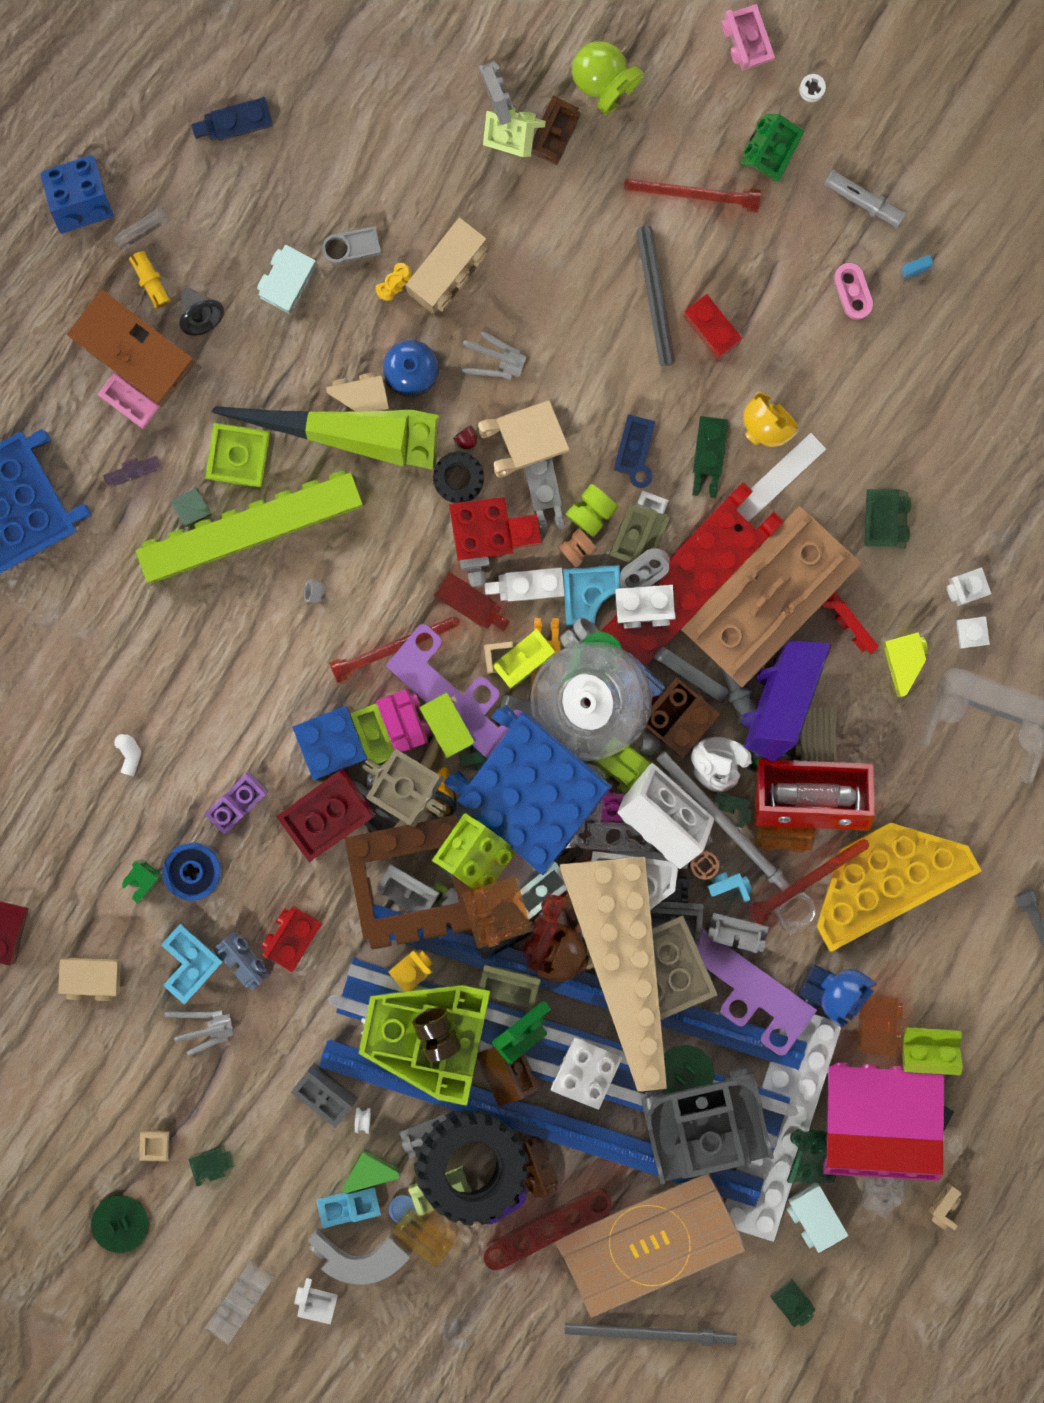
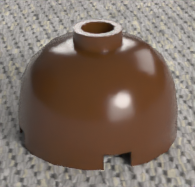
M557 923L553 926L557 928L555 934L552 936L548 932L540 947L537 963L541 964V971L536 970V973L543 979L558 983L570 981L580 971L583 972L588 965L589 956L586 955L587 946L585 939L581 937L578 931L562 923Z

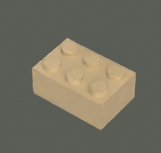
M459 217L407 282L406 289L408 295L434 315L438 310L443 312L452 301L451 293L457 287L460 290L469 280L470 276L468 274L470 269L474 265L478 268L487 257V239Z

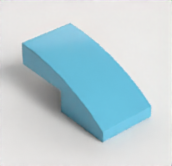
M375 1187L316 1199L322 1228L350 1221L357 1222L381 1215Z

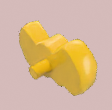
M397 263L394 266L393 273L386 276L385 282L376 285V293L380 299L385 301L393 300L395 294L403 290V286L413 276L412 270L407 264Z

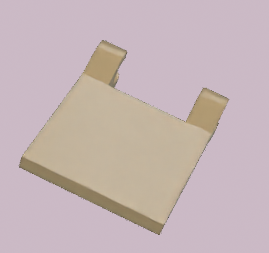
M550 401L478 423V431L481 438H488L500 431L511 458L500 459L494 462V472L498 478L505 477L515 470L569 452V447Z

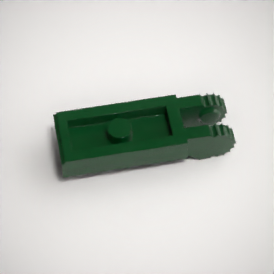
M700 416L692 472L694 473L692 495L698 496L701 491V474L712 476L709 486L710 498H716L719 477L722 474L728 419Z

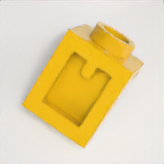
M414 949L388 972L404 992H408L433 972L430 967L433 965V962L423 950L418 953Z

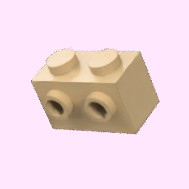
M67 957L60 959L58 994H66V999L83 1000V995H95L96 1001H112V996L120 994L121 960Z

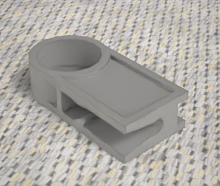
M375 226L328 236L322 245V251L326 260L335 265L382 255ZM333 240H342L348 246L346 255L341 259H332L326 253L327 245Z

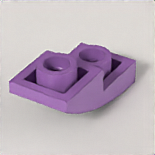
M248 772L210 808L205 816L225 835L268 791Z

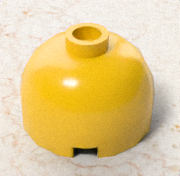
M758 391L745 407L743 424L748 430L745 435L754 445L759 443L766 447L785 445L799 432L796 429L798 425L780 404L776 406L769 403L772 397L762 391Z

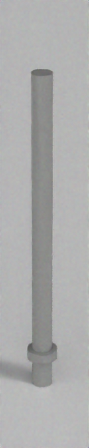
M663 752L657 758L659 763L767 875L766 879L770 883L774 882L786 893L792 887V884L782 875L783 871L779 867L775 868L666 752Z

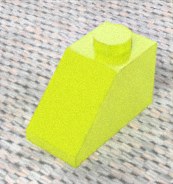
M919 632L882 642L897 697L908 694L926 661L925 654L929 653L927 642L924 637L920 638Z

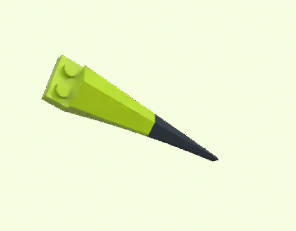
M216 406L211 410V412L403 467L405 464L434 469L436 465L439 415L416 410L310 412Z

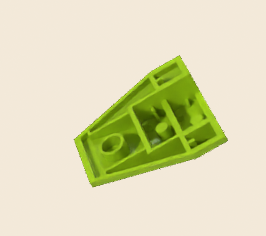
M457 985L370 996L359 1054L438 1100L467 1106L490 991ZM435 1007L447 1008L453 1023L452 1029L457 1033L461 1048L456 1054L447 1059L430 1062L425 1057L420 1044L422 1040L418 1039L412 1021L423 1011Z

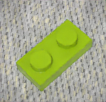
M377 703L350 713L367 759H371L376 764L389 760L394 748Z

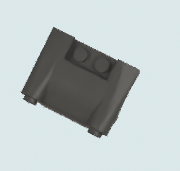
M747 1068L730 1071L731 1077L726 1078L724 1081L673 1093L663 1092L662 1089L645 1091L646 1096L641 1098L661 1185L665 1184V1181L677 1178H692L744 1166L751 1163V1161L768 1157L769 1159H774L763 1115L762 1100L758 1092L754 1072L748 1073Z

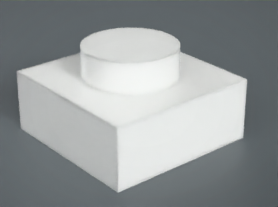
M986 616L956 620L960 649L990 645Z

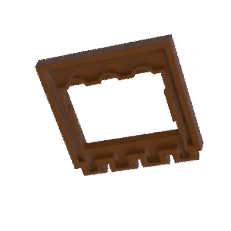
M457 815L417 823L415 828L405 825L344 838L363 940H370L372 950L392 946L390 936L392 934H395L397 945L419 941L418 929L422 928L425 939L448 935L447 923H451L453 933L474 930L472 918H477L472 888L454 875H452L454 888L457 890L459 903L376 919L373 908L375 901L371 880L367 876L365 865L367 862L441 848L459 822Z

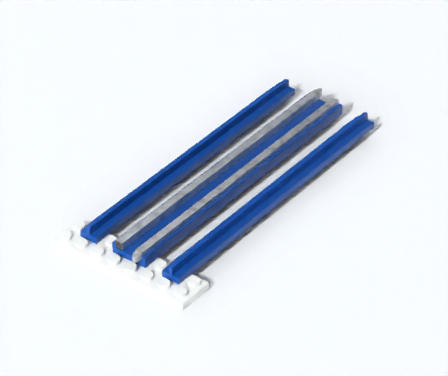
M377 904L373 906L376 919L405 914ZM447 927L448 935L425 939L423 928L418 929L420 940L404 943L484 969L485 964H490L539 977L536 970L541 971V964L537 963V955L512 947L488 959H483L474 945V941L480 937L465 932L453 933L452 928ZM395 934L390 935L391 940L396 941ZM354 957L347 974L348 977L342 996L332 995L328 998V1002L337 1007L336 1013L361 1021L362 1018H366L370 996L404 992V990L389 974L390 968ZM580 971L570 981L558 983L541 978L540 988L609 1009L596 974ZM422 980L411 991L446 986ZM488 1000L478 1052L494 1047L491 1042L525 1016L527 1012ZM696 1006L689 1007L660 1020L661 1026L769 1061L762 1087L757 1086L762 1100L763 1115L774 1159H769V1157L751 1161V1163L744 1166L736 1167V1169L731 1168L709 1174L715 1182L720 1195L726 1198L725 1205L737 1230L774 1242L841 1027L830 1018L814 1014L785 1055H778L761 1041V1037L766 1031L765 1028L746 1023L744 1026H737L721 1014ZM544 1018L545 1022L542 1026L547 1031V1035L524 1053L534 1077L553 1082L560 1070V1064L563 1063V1058L569 1050L570 1042L573 1041L574 1037H579L587 1041V1043L622 1056V1060L604 1099L644 1112L641 1098L645 1097L646 1093L636 1089L621 1042ZM780 1029L779 1033L772 1031L769 1039L772 1045L783 1047L788 1041V1035L784 1030ZM331 1039L327 1040L319 1065L321 1068L457 1112H461L463 1109H470L472 1112H477L478 1110L486 1111L489 1115H495L513 1130L659 1176L652 1145L649 1141L521 1100L498 1106L492 1091L475 1085H471L467 1106L438 1100L360 1055L359 1048ZM714 1072L713 1083L724 1081L728 1077ZM682 1177V1178L673 1179L672 1181H675V1182H678V1183H683V1182L688 1181V1180H690V1179H692V1178H684V1179H683V1177Z

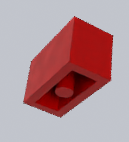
M708 294L684 311V319L717 360L739 345L743 339Z

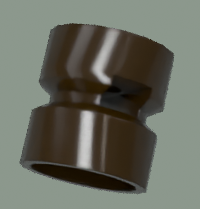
M431 1008L418 1014L413 1019V1027L418 1039L422 1040L420 1044L428 1061L437 1062L447 1059L460 1050L461 1044L456 1031L452 1029L453 1023L447 1008Z

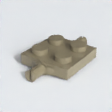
M397 749L393 751L389 760L382 766H379L371 759L365 761L373 769L364 764L363 770L375 776L373 787L366 797L368 800L414 828L423 813L428 809L439 817L445 814L436 807L445 812L447 807L434 800L435 793L444 780L439 774Z

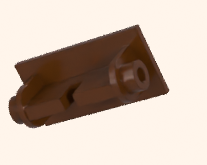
M538 1137L528 1139V1142H522L524 1145L522 1148L528 1157V1163L525 1164V1167L529 1170L526 1185L528 1190L534 1194V1197H548L547 1194L557 1191L556 1185H558V1181L552 1165L541 1167L540 1163L549 1160L543 1140L540 1141Z

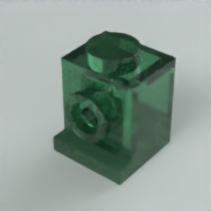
M224 1145L191 1155L188 1159L196 1186L203 1185L206 1177H208L209 1181L223 1178L226 1176L225 1171L235 1167L232 1153L230 1150L226 1151Z

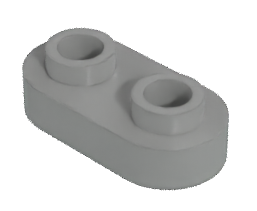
M656 548L649 549L621 570L619 580L621 588L650 587L669 571L670 559L668 554ZM636 574V575H638L639 577L634 578V577H632V576H630V575Z

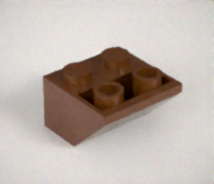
M676 677L642 717L640 722L678 756L684 758L719 717L720 713Z

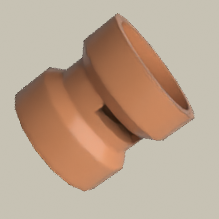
M580 528L572 534V538L569 541H563L558 546L561 553L575 568L582 564L583 558L586 555H592L597 551L596 546Z
M704 850L689 862L692 874L697 878L707 880L713 878L718 873L719 861L713 853Z

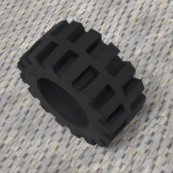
M461 451L450 452L439 459L435 465L433 483L436 491L443 499L451 503L468 502L480 493L484 483V472L479 461L471 454ZM463 466L468 469L471 479L467 487L458 490L449 486L446 476L452 467Z

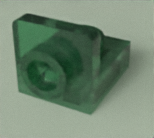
M715 792L713 802L719 804L718 808L721 811L734 814L735 809L740 810L736 827L743 828L744 823H750L753 813V807L749 806L750 800Z
M792 1278L770 1295L771 1299L793 1327H796L798 1324L804 1326L814 1317L815 1306Z

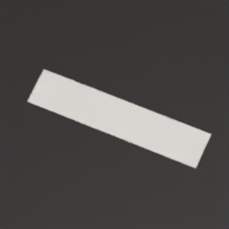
M810 433L751 488L753 492L736 510L749 522L819 457L826 448Z

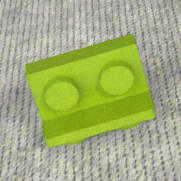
M905 1028L901 1047L904 1072L961 1075L963 1068L960 1049L962 1032L959 1030Z

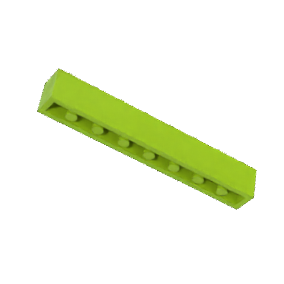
M341 470L328 476L329 480L320 484L318 480H313L301 485L303 490L292 493L291 490H286L276 494V500L265 503L264 499L248 504L249 509L238 513L237 509L230 510L221 514L222 519L211 522L210 519L195 523L196 529L184 532V529H178L168 533V539L158 542L157 538L141 543L142 548L135 551L146 582L149 584L156 583L364 507L352 473L345 474V471Z

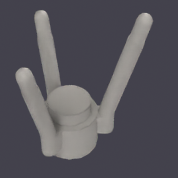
M485 331L481 332V336L505 350L503 354L467 340L463 342L464 346L501 360L499 368L504 370L462 368V373L502 377L511 380L512 375L520 377L526 359L525 355L520 354L521 350L510 347Z
M222 1010L215 1012L167 1011L164 1013L165 1017L213 1019L208 1021L207 1029L186 1033L174 1038L175 1042L209 1034L211 1038H214L187 1051L188 1056L199 1053L218 1043L226 1042L228 1037L234 1036L230 1014L223 1015Z

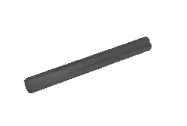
M644 226L637 229V237L660 366H670L674 364L675 358L653 231L651 226Z

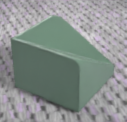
M197 488L170 501L186 528L211 515Z

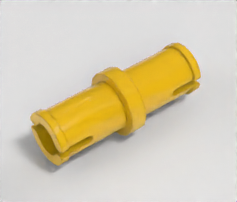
M145 251L135 253L129 258V261L140 278L139 284L141 288H145L156 310L167 306L171 299L160 282L161 276L159 272L154 271Z

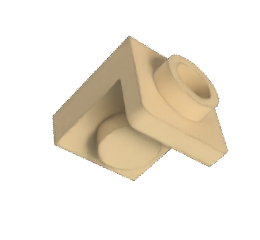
M949 1182L946 1183L928 1211L934 1215L931 1220L942 1229L946 1230L949 1226L956 1230L958 1225L948 1218L946 1214L948 1212L952 1213L961 1201L959 1198L961 1192Z

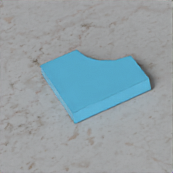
M620 565L563 569L566 626H574V623L580 617H584L595 624L596 613L601 604L610 597L616 596L615 589H621L619 583Z

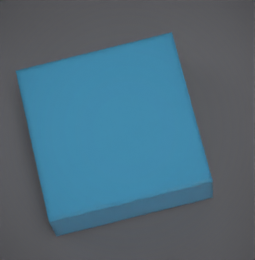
M928 255L903 265L900 272L903 279L906 280L929 271L934 263L931 256Z

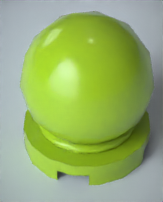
M595 41L585 44L575 54L571 65L573 81L579 90L589 97L599 98L600 101L597 107L605 115L613 112L619 106L615 101L624 92L630 95L644 77V73L636 65L627 68L626 58L620 49L608 41Z

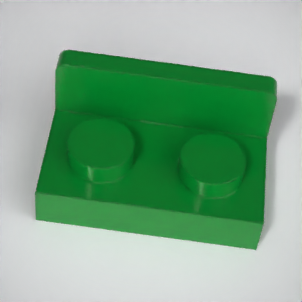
M766 114L757 123L756 133L743 151L744 157L741 165L752 167L772 181L779 182L805 131L780 114Z
M542 1001L491 1042L508 1064L513 1063L547 1035V1031L542 1026L545 1022L542 1016L549 1012L551 1008L545 1001Z

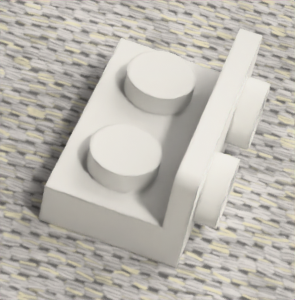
M673 585L615 589L617 624L624 623V629L640 628L641 622L652 621L653 627L669 626V620L676 619Z

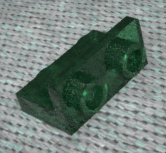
M867 489L864 546L906 548V542L910 539V527L907 525V516L911 511V498L908 496V492L900 489Z

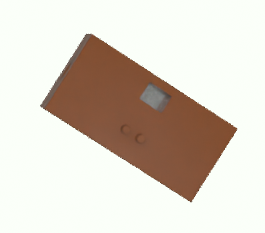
M102 289L66 334L161 408L196 364L192 357Z

